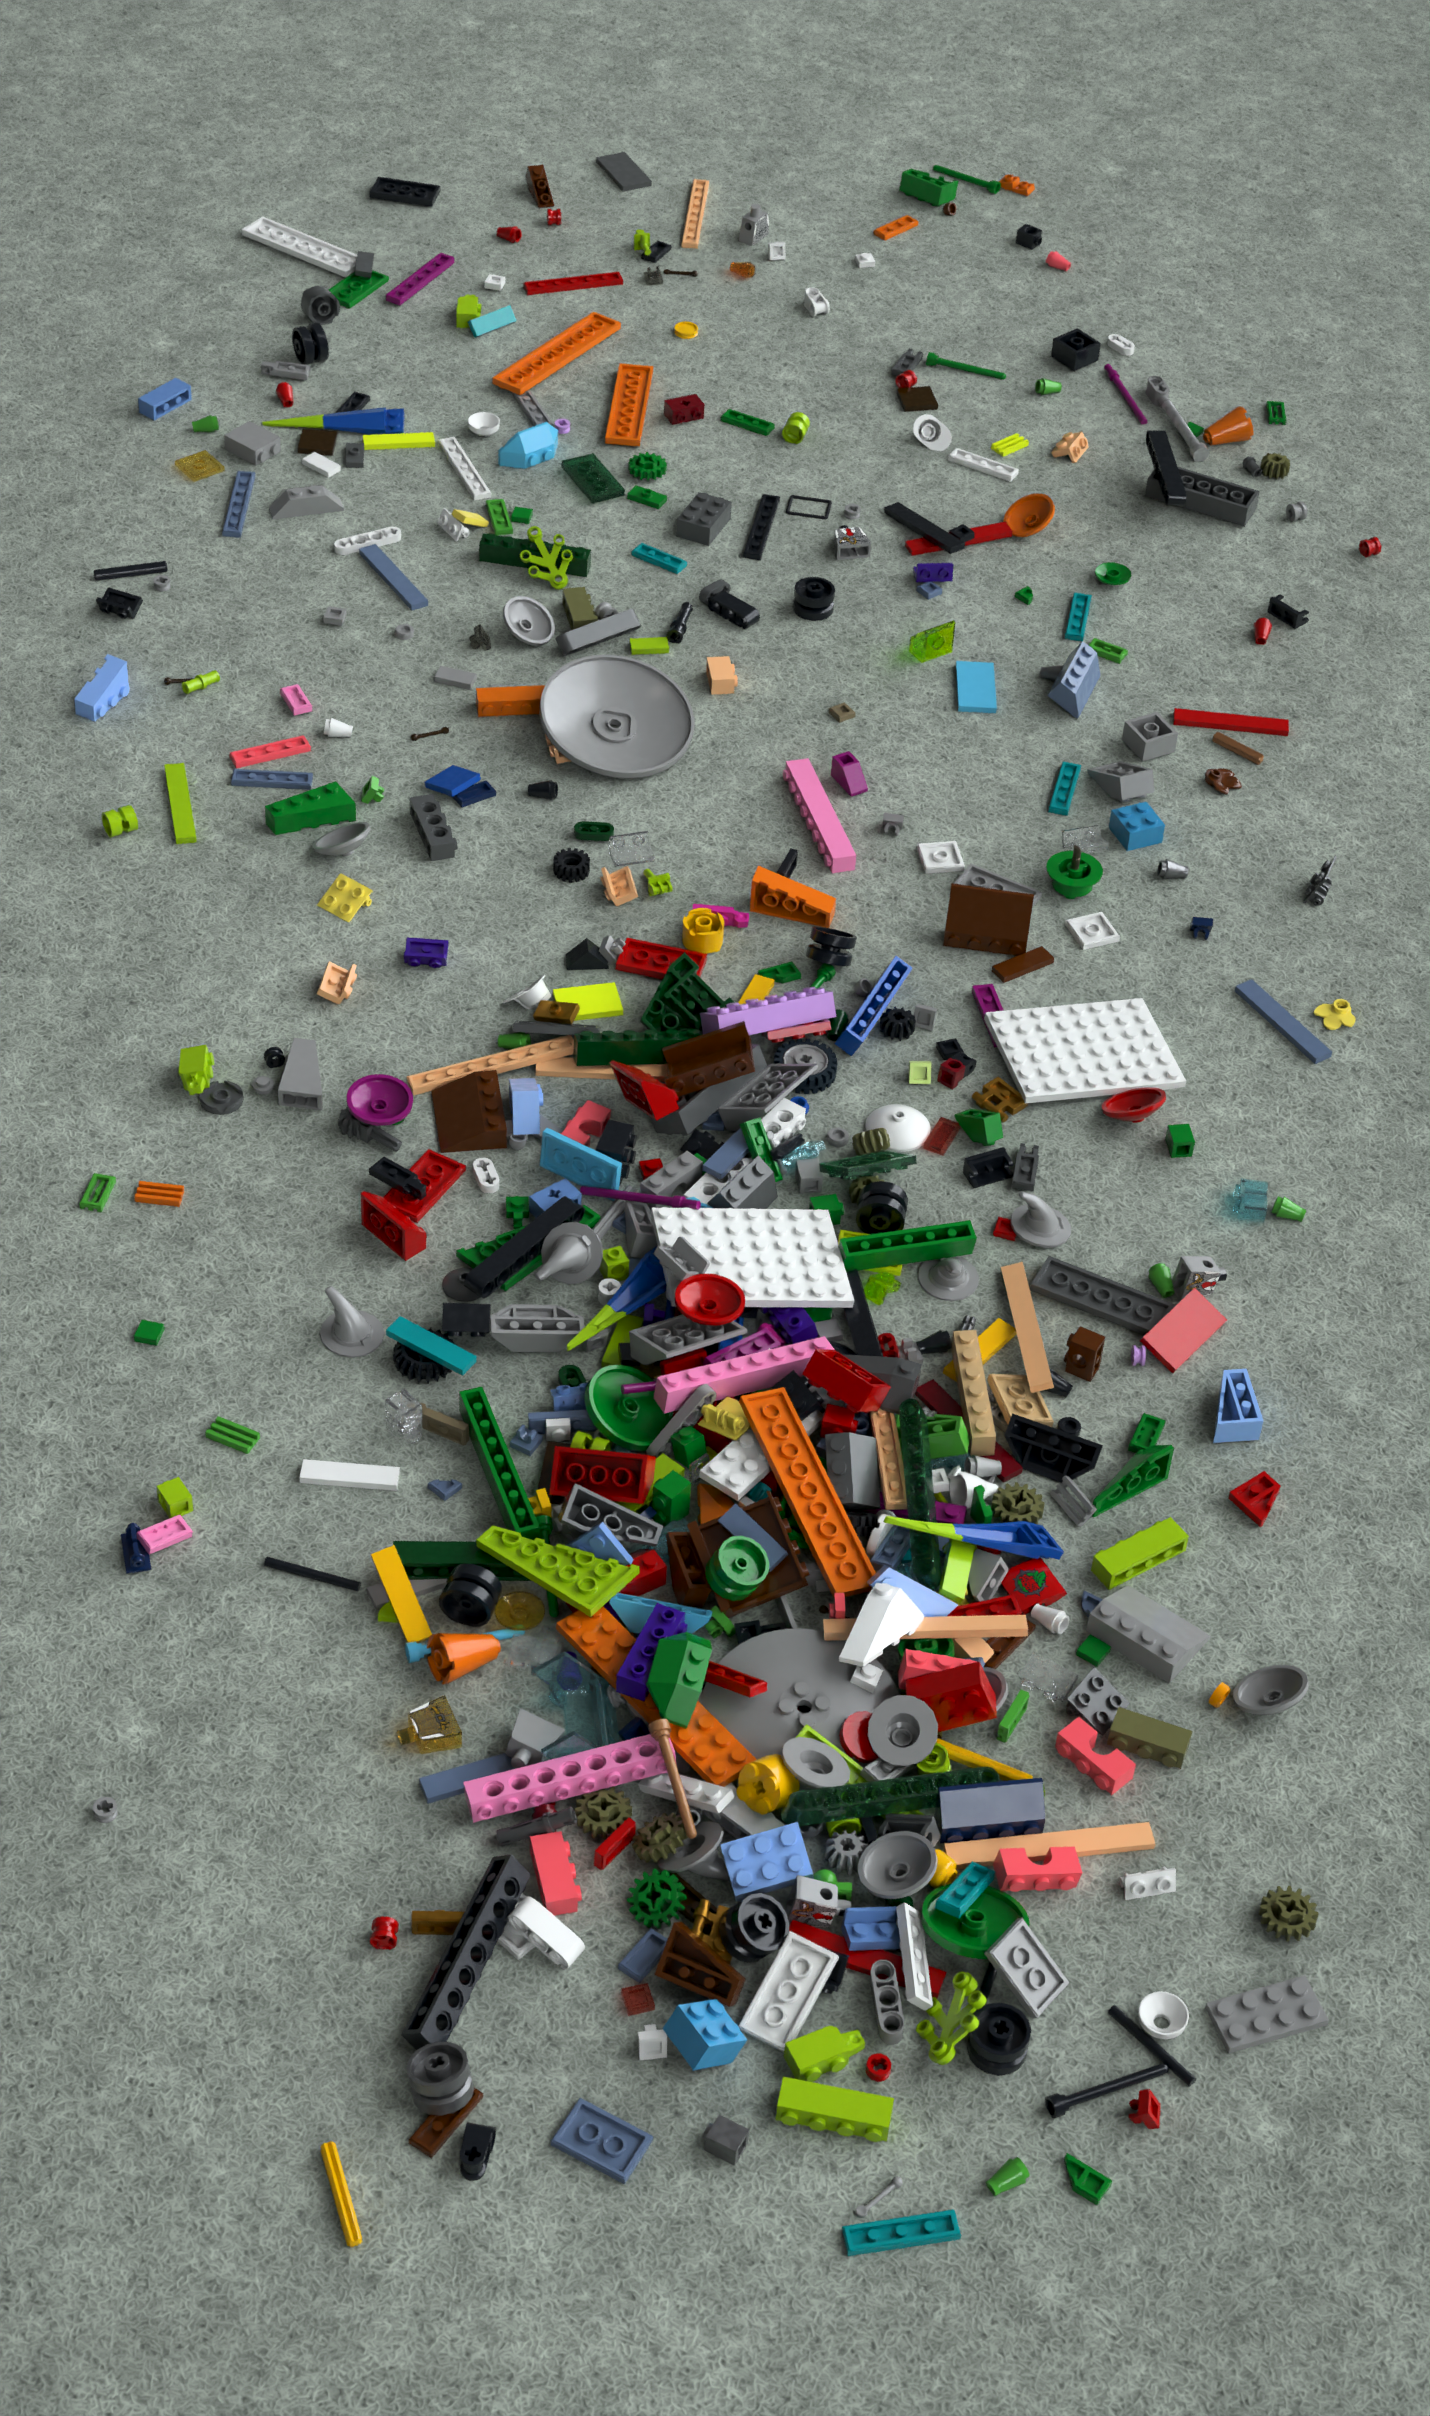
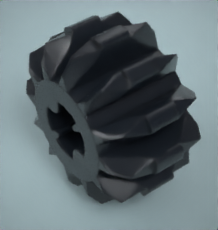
M894 1007L893 1010L887 1008L886 1012L882 1013L880 1017V1032L884 1033V1037L890 1036L891 1040L898 1038L899 1041L902 1038L909 1039V1036L913 1035L915 1031V1016L911 1014L910 1010L905 1011L904 1007L901 1009Z

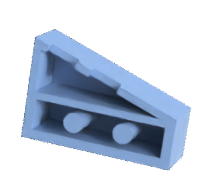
M109 654L104 658L106 662L102 668L97 667L95 670L96 676L91 682L87 681L74 699L75 713L94 722L103 717L111 707L116 706L117 702L126 697L130 690L127 661Z
M535 1078L509 1079V1103L511 1114H513V1135L540 1134L539 1106H543V1093L540 1084L536 1083Z
M1247 1369L1224 1370L1219 1389L1213 1443L1259 1440L1263 1418Z
M886 1565L867 1581L872 1588L876 1583H886L901 1588L924 1614V1617L947 1616L958 1606L955 1602Z

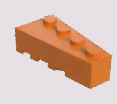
M761 866L757 867L751 886V912L821 927H830L835 914L836 898Z

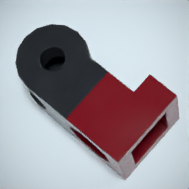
M963 1052L955 1054L940 1064L937 1082L953 1090L958 1086L960 1080L974 1071L977 1061L968 1057Z

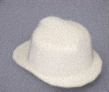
M925 414L918 417L914 422V435L927 448L943 451L949 447L952 438L951 432L936 417Z
M545 974L529 987L505 1000L503 1004L515 1000L526 1009H537L541 1000L547 1001L551 997L548 988L542 980Z

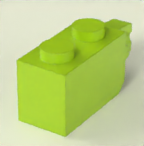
M465 294V296L459 297L457 302V328H470L468 321L481 316V304H478V297L476 295Z
M207 1045L183 1048L180 1051L178 1073L181 1076L184 1090L189 1091L190 1095L203 1093L204 1088H210V1079L213 1078L211 1066L214 1065V1056L212 1052L209 1053Z
M829 2025L786 2042L783 2057L795 2079L813 2082L829 2071H841L848 2064L849 2057L865 2048V2041L858 2030L840 2033L837 2027Z

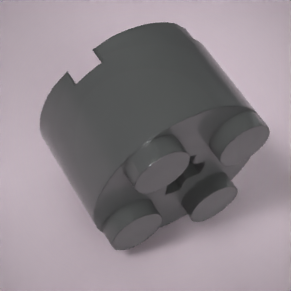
M314 286L303 292L301 299L303 313L314 323H319L320 325L332 323L335 316H338L340 312L338 299L323 286Z

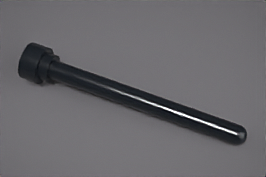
M1161 2063L1068 2096L1055 2093L1045 2098L1046 2108L1054 2119L1065 2115L1071 2106L1168 2073L1169 2067L1167 2064Z

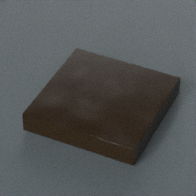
M930 386L897 388L896 394L904 412L938 410V403Z
M302 429L297 448L298 453L312 454L316 452L320 455L333 456L338 431Z

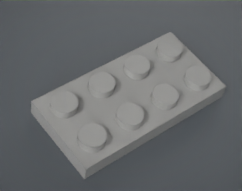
M1305 1975L1206 2003L1205 2007L1228 2054L1327 2026L1329 2022Z

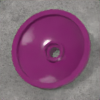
M373 1074L358 1079L350 1086L346 1102L349 1111L358 1120L370 1125L386 1126L397 1123L407 1117L413 1106V1094L408 1085L402 1080L390 1075Z

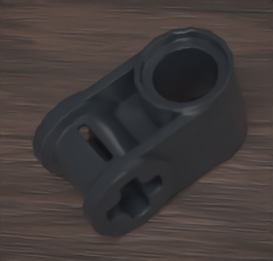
M467 2122L460 2150V2172L465 2179L476 2181L484 2176L490 2153H492L495 2143L496 2127Z

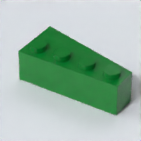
M335 781L266 805V825L275 835L301 831V828L306 827L312 829L319 828V825L331 823V825H336L346 820L353 822L356 821V803Z

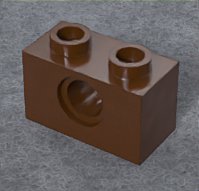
M1081 1326L1075 1334L1071 1333L1067 1341L1069 1350L1064 1357V1362L1066 1363L1065 1372L1091 1382L1100 1368L1105 1336Z

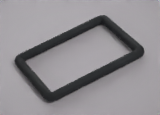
M791 495L786 514L828 519L832 502L825 499ZM793 498L828 503L825 516L791 512L790 508Z

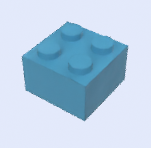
M1142 802L1111 810L1109 829L1126 851L1162 843L1165 824L1147 802Z
M717 1999L678 2005L663 2027L664 2032L693 2070L732 2063L747 2041L739 2026L734 2023L725 2011L724 2006Z

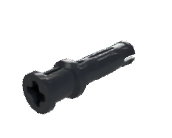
M684 602L681 605L676 620L671 623L670 630L666 634L669 642L679 644L683 640V634L687 630L686 623L693 610L691 603Z

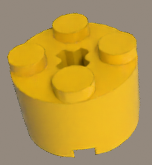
M696 908L689 911L688 915L683 918V945L688 950L705 954L720 951L724 936L723 916L718 912L717 915L712 913L711 909Z
M780 1754L767 1755L746 1764L739 1774V1787L736 1793L738 1798L744 1801L750 1809L765 1815L786 1806L796 1799L799 1792V1779H795V1776L787 1769Z

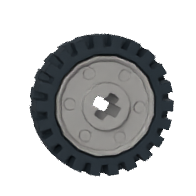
M801 1038L797 1039L796 1043L794 1040H790L788 1044L785 1042L775 1052L773 1064H817L819 1067L795 1088V1093L800 1094L801 1091H804V1094H809V1091H812L815 1094L818 1093V1089L822 1092L826 1087L829 1088L831 1083H834L837 1072V1058L835 1052L832 1053L830 1047L826 1048V1044L822 1043L819 1045L817 1040H814L812 1043L807 1038L803 1042Z

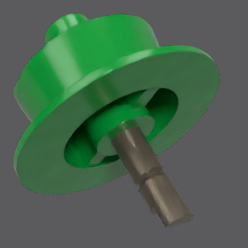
M1074 845L1073 851H1063L1054 854L1049 858L1046 865V871L1052 879L1053 888L1068 899L1082 897L1090 893L1092 886L1098 883L1103 875V868L1100 862L1093 856L1081 852L1077 845Z

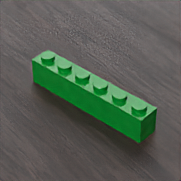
M971 1220L842 1238L839 1241L838 1247L845 1270L848 1272L854 1269L860 1271L970 1255L973 1253L977 1237Z

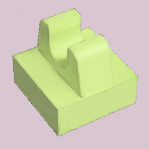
M909 1061V1084H931V1061Z

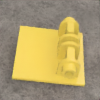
M340 873L317 906L346 922H350L361 906L368 907L371 905L372 900L369 895L372 890Z
M728 1396L716 1407L708 1404L704 1405L701 1409L704 1418L698 1423L699 1426L735 1441L751 1428L739 1401Z

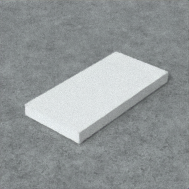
M790 1931L738 2025L740 2030L784 2052L785 2043L796 2039L839 1956Z

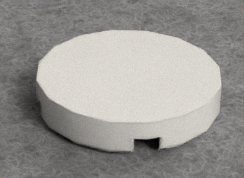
M882 1514L877 1520L881 1524L871 1532L866 1548L869 1560H871L893 1524L883 1522L885 1517L890 1515Z

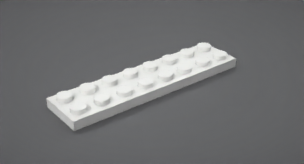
M263 216L242 229V235L345 278L355 271L357 254Z
M812 1385L809 1388L811 1392L816 1390L822 1397L824 1402L821 1405L825 1410L827 1404L840 1407L845 1404L841 1399L837 1401L827 1395L828 1391L822 1387L817 1388ZM819 1409L801 1421L808 1436L822 1425L824 1413L822 1414ZM750 1428L737 1441L733 1440L700 1470L699 1477L736 1501H739L771 1471V1468L752 1428Z

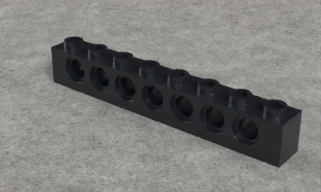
M512 1854L492 1858L401 2034L416 2050L427 2044L447 2042L453 2028L459 2021L462 2010L470 1999L476 1983L481 1978V1973L488 1959L493 1954V1949L499 1937L504 1932L508 1916L515 1909L516 1903L526 1888L531 1874Z

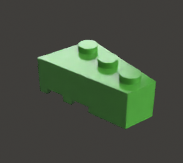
M920 1412L906 1416L895 1415L903 1463L968 1453L970 1436L961 1416L935 1414L934 1417L923 1416Z

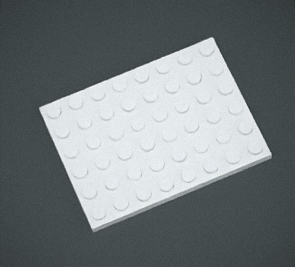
M1143 998L985 1012L984 1020L1025 1104L1116 1095L1137 1088L1152 1087L1167 1090L1185 1087L1187 1081Z
M652 1207L650 1215L657 1245L673 1247L678 1237H684L710 1262L705 1274H716L726 1277L742 1289L745 1295V1307L853 1308L854 1298L829 1210L700 1208L696 1210L687 1207ZM662 1266L671 1306H676L675 1291L681 1281L674 1277V1273L670 1269Z

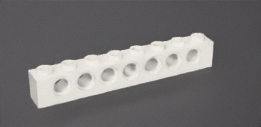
M783 1098L761 1119L765 1132H773V1140L776 1147L792 1137L797 1130H802L806 1124V1108L786 1098ZM750 1151L721 1180L705 1173L683 1196L685 1198L695 1197L701 1203L709 1205L708 1202L752 1161Z

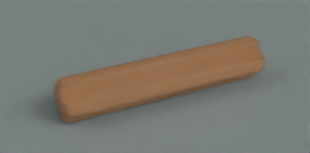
M1216 732L1213 735L1212 741L1257 765L1262 763L1263 754L1220 732Z

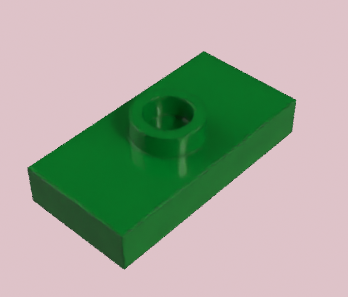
M637 485L627 493V499L656 509H660L667 501L666 495Z
M1143 1413L1129 1443L1128 1451L1137 1453L1139 1450H1145L1152 1445H1156L1165 1427L1166 1420Z

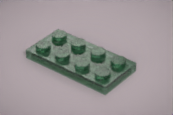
M594 453L561 461V467L592 504L625 496V489Z
M885 1150L819 1163L820 1172L829 1174V1177L843 1176L844 1180H855L858 1175L869 1177L873 1176L874 1172L889 1173L893 1168L904 1170L908 1169V1165L917 1163L916 1155Z

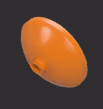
M1030 494L1020 498L1009 507L1003 522L1006 521L1013 531L1012 536H1032L1042 531L1050 523L1055 513V505L1052 499L1045 494Z

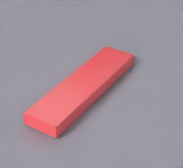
M302 735L230 752L229 754L237 769L311 751V746L305 736Z

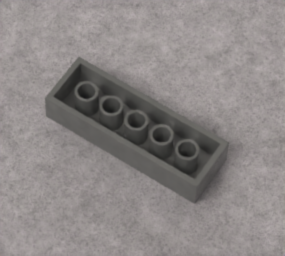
M1178 467L1186 491L1185 506L1178 507L1245 527L1257 509L1260 491ZM1153 470L1147 480L1145 497L1165 502L1155 470Z
M752 1044L755 1072L679 1096V1100L676 1101L679 1106L678 1110L657 1121L650 1117L656 1133H665L667 1135L682 1134L687 1136L692 1134L697 1126L706 1122L708 1117L717 1112L723 1103L767 1067L759 1044Z

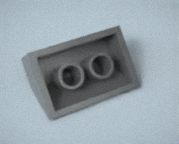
M758 1155L730 1180L708 1204L713 1208L766 1209L778 1197L774 1172Z
M850 1432L825 1434L827 1475L845 1511L881 1509L876 1438Z

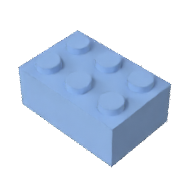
M798 1822L720 1844L736 1902L743 1900L751 1894H765L792 1886L797 1875L813 1879L812 1868Z

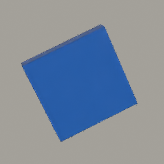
M452 765L425 781V787L453 797L480 781L481 777L480 773Z

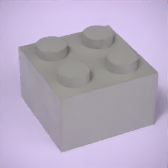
M1158 712L1125 721L1122 741L1142 761L1175 752L1178 732Z

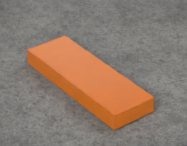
M906 215L875 229L873 234L885 241L918 226L919 221Z

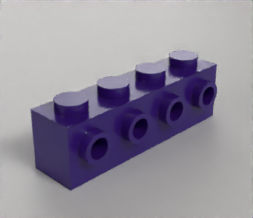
M762 1307L760 1309L763 1314H769L768 1318L774 1329L779 1328L781 1330L780 1335L786 1341V1344H795L819 1337L814 1321L803 1307Z
M659 1603L656 1604L617 1674L616 1692L645 1702L650 1693L646 1684L659 1639L687 1631L688 1625L685 1624V1612Z

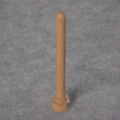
M658 1719L648 1725L651 1737L659 1742L688 1838L693 1839L697 1836V1831L668 1739L671 1727L668 1719Z

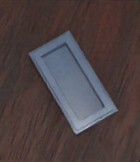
M650 1928L618 1964V1969L638 1983H641L660 1961L667 1938Z

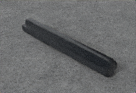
M166 561L97 569L93 571L94 579L99 581L167 572L168 567Z

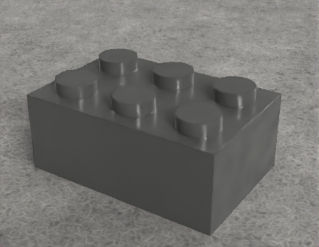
M698 492L677 518L676 537L710 546L731 519L732 501Z

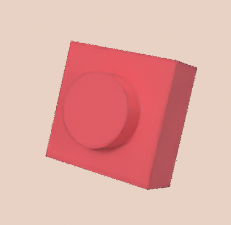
M834 1593V1603H829V1619H845L844 1593Z

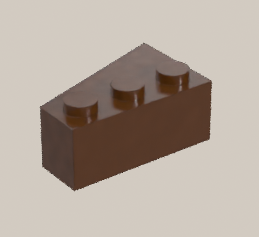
M681 1921L673 1924L654 1974L712 2000L717 1999L719 2003L728 2007L737 2004L746 1980L744 1976Z

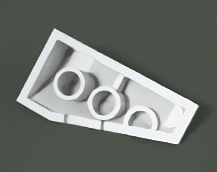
M876 1583L862 1606L839 1656V1661L864 1667L882 1655L884 1648L890 1644L893 1646L898 1644L903 1635L907 1634L910 1636L923 1621L924 1614L901 1588L886 1583Z

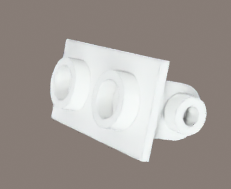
M443 508L437 524L455 541H458L459 537L467 538L469 536V529L464 527L449 511Z
M1161 1867V1869L1146 1871L1143 1874L1141 1872L1135 1874L1125 1873L1123 1877H1119L1120 1886L1124 1888L1125 1900L1175 1892L1176 1869Z

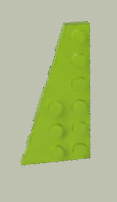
M494 1525L476 1539L478 1548L589 1617H592L640 1573L639 1566L637 1565L624 1566L618 1564V1560L609 1558L608 1561L599 1559L594 1556V1553L558 1543L556 1546L545 1543L544 1539L537 1537L535 1540L521 1537L519 1532Z

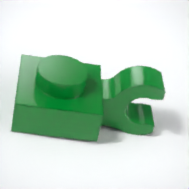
M529 1196L506 1197V1218H513V1229L523 1227V1218H529Z

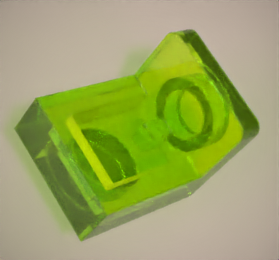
M888 1272L873 1274L869 1276L864 1292L867 1299L877 1305H882L887 1293L898 1291L901 1283L895 1280V1276Z

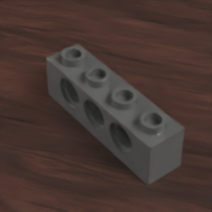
M433 794L410 797V814L430 860L437 861L454 858L455 850L458 848L457 840L452 837V830L450 825L447 826L445 814L441 813L440 802L435 800Z

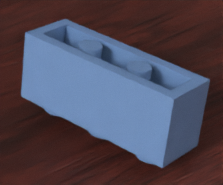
M177 378L172 379L138 398L139 413L155 421L192 400L191 385Z

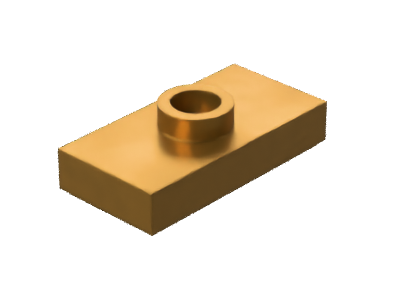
M541 1000L533 1017L536 1021L572 1024L580 1007L578 1003Z
M412 1911L413 1935H453L465 1911Z

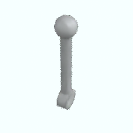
M767 1131L766 1134L773 1150L776 1147L773 1140L774 1134L772 1131ZM779 1159L777 1162L782 1175H785L787 1168L783 1165L782 1160Z
M897 2176L894 2177L891 2184L865 2206H858L856 2208V2215L860 2218L866 2217L867 2211L894 2188L902 2186V2179Z

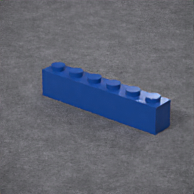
M895 956L834 1044L852 1056L864 1042L912 970V967Z

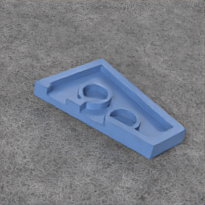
M603 1522L565 1545L594 1553V1556L599 1559L608 1561L609 1558L618 1560V1564L624 1566L630 1565L634 1560Z

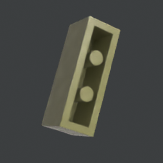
M585 587L563 589L562 604L571 630L598 621L597 615L594 616L595 610L594 605H591L590 594H587Z
M1118 1707L1110 1728L1107 1744L1120 1751L1126 1750L1137 1754L1141 1758H1150L1162 1762L1165 1766L1181 1769L1193 1731Z

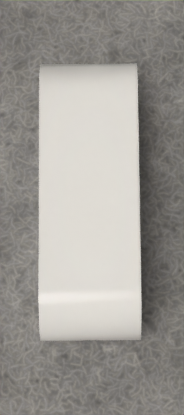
M526 1896L508 1916L510 1924L555 1964H561L563 1969H568L585 1950L583 1941L530 1896Z

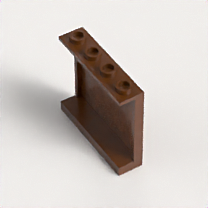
M744 1021L662 1048L668 1069V1078H665V1083L668 1088L675 1090L678 1097L755 1072L752 1042Z
M770 1490L766 1491L767 1498L741 1509L783 1547L788 1555L771 1572L769 1571L763 1582L747 1598L732 1601L714 1592L721 1612L728 1618L808 1586L806 1577L810 1574L805 1562L799 1563L796 1555L801 1554L796 1540L790 1541L788 1533L792 1532L787 1518L781 1519L779 1512L783 1510L778 1496L773 1498ZM721 1517L699 1526L696 1521L687 1524L705 1570L706 1564L713 1553L718 1550L725 1540L732 1537L719 1523L718 1520Z

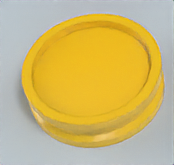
M679 322L674 328V333L679 338L691 339L698 334V326L692 322Z

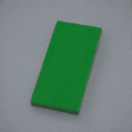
M372 270V276L369 278L355 276L354 271L330 288L329 291L338 299L341 306L350 309L387 283L389 276Z

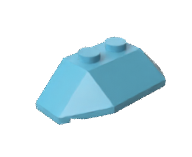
M544 422L517 432L504 447L498 450V464L500 466L526 469L554 458L558 446V430L549 423Z
M619 1592L610 1599V1605L628 1630L637 1633V1636H639L657 1603L685 1612V1624L688 1625L686 1632L691 1634L707 1624L713 1612L712 1610Z

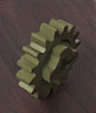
M1015 1482L1014 1487H1011L1007 1483L1005 1490L999 1487L998 1492L993 1494L991 1510L994 1511V1518L1000 1517L999 1523L1026 1521L1038 1524V1520L1043 1517L1045 1502L1042 1501L1041 1494L1035 1495V1488L1028 1489V1484L1019 1487L1018 1482Z
M611 1787L609 1790L601 1789L590 1794H582V1799H577L576 1801L577 1826H583V1833L592 1831L593 1838L598 1834H602V1838L606 1839L607 1834H612L628 1817L631 1818L632 1806H630V1798H624L623 1791L615 1793V1787Z
M673 1812L669 1816L666 1813H663L661 1817L654 1816L651 1823L645 1822V1827L637 1830L639 1835L632 1838L634 1841L632 1847L639 1859H644L646 1863L652 1859L656 1863L659 1858L667 1859L669 1853L675 1854L676 1848L684 1845L682 1840L688 1838L681 1816H676Z
M1277 1886L1276 1893L1269 1890L1267 1897L1263 1896L1259 1909V1915L1262 1916L1260 1923L1268 1924L1266 1931H1275V1938L1278 1939L1281 1935H1284L1285 1940L1289 1942L1290 1937L1294 1936L1297 1941H1300L1301 1935L1309 1937L1310 1931H1314L1319 1912L1315 1911L1317 1904L1309 1903L1311 1896L1306 1895L1303 1897L1301 1895L1302 1889L1299 1888L1296 1892H1293L1291 1886H1288L1287 1890L1283 1891L1280 1886Z

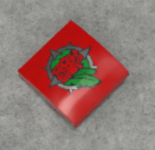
M1041 1557L1025 1561L1010 1568L1001 1582L1008 1595H1015L1023 1615L1031 1612L1036 1604H1045L1047 1607L1067 1595L1065 1589Z

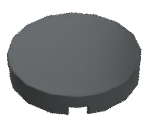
M214 1081L210 1083V1088H204L203 1093H200L199 1100L201 1107L207 1112L224 1115L238 1110L243 1104L244 1096L242 1089L237 1084L230 1081H224V1083Z

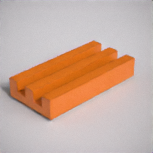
M139 1181V1187H137V1193H135V1202L180 1207L184 1186Z

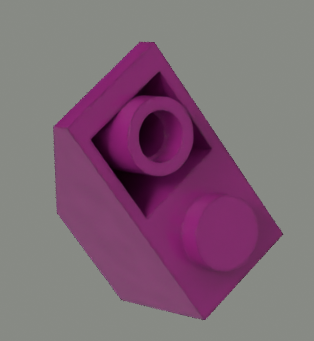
M847 751L832 756L831 776L851 797L868 792L860 762L852 753Z

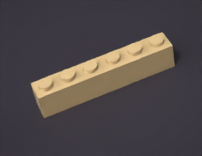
M953 1331L951 1351L964 1423L970 1436V1456L994 1455L996 1433L977 1331Z

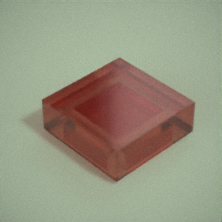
M648 1983L621 1989V1995L628 2016L655 2010V2003Z

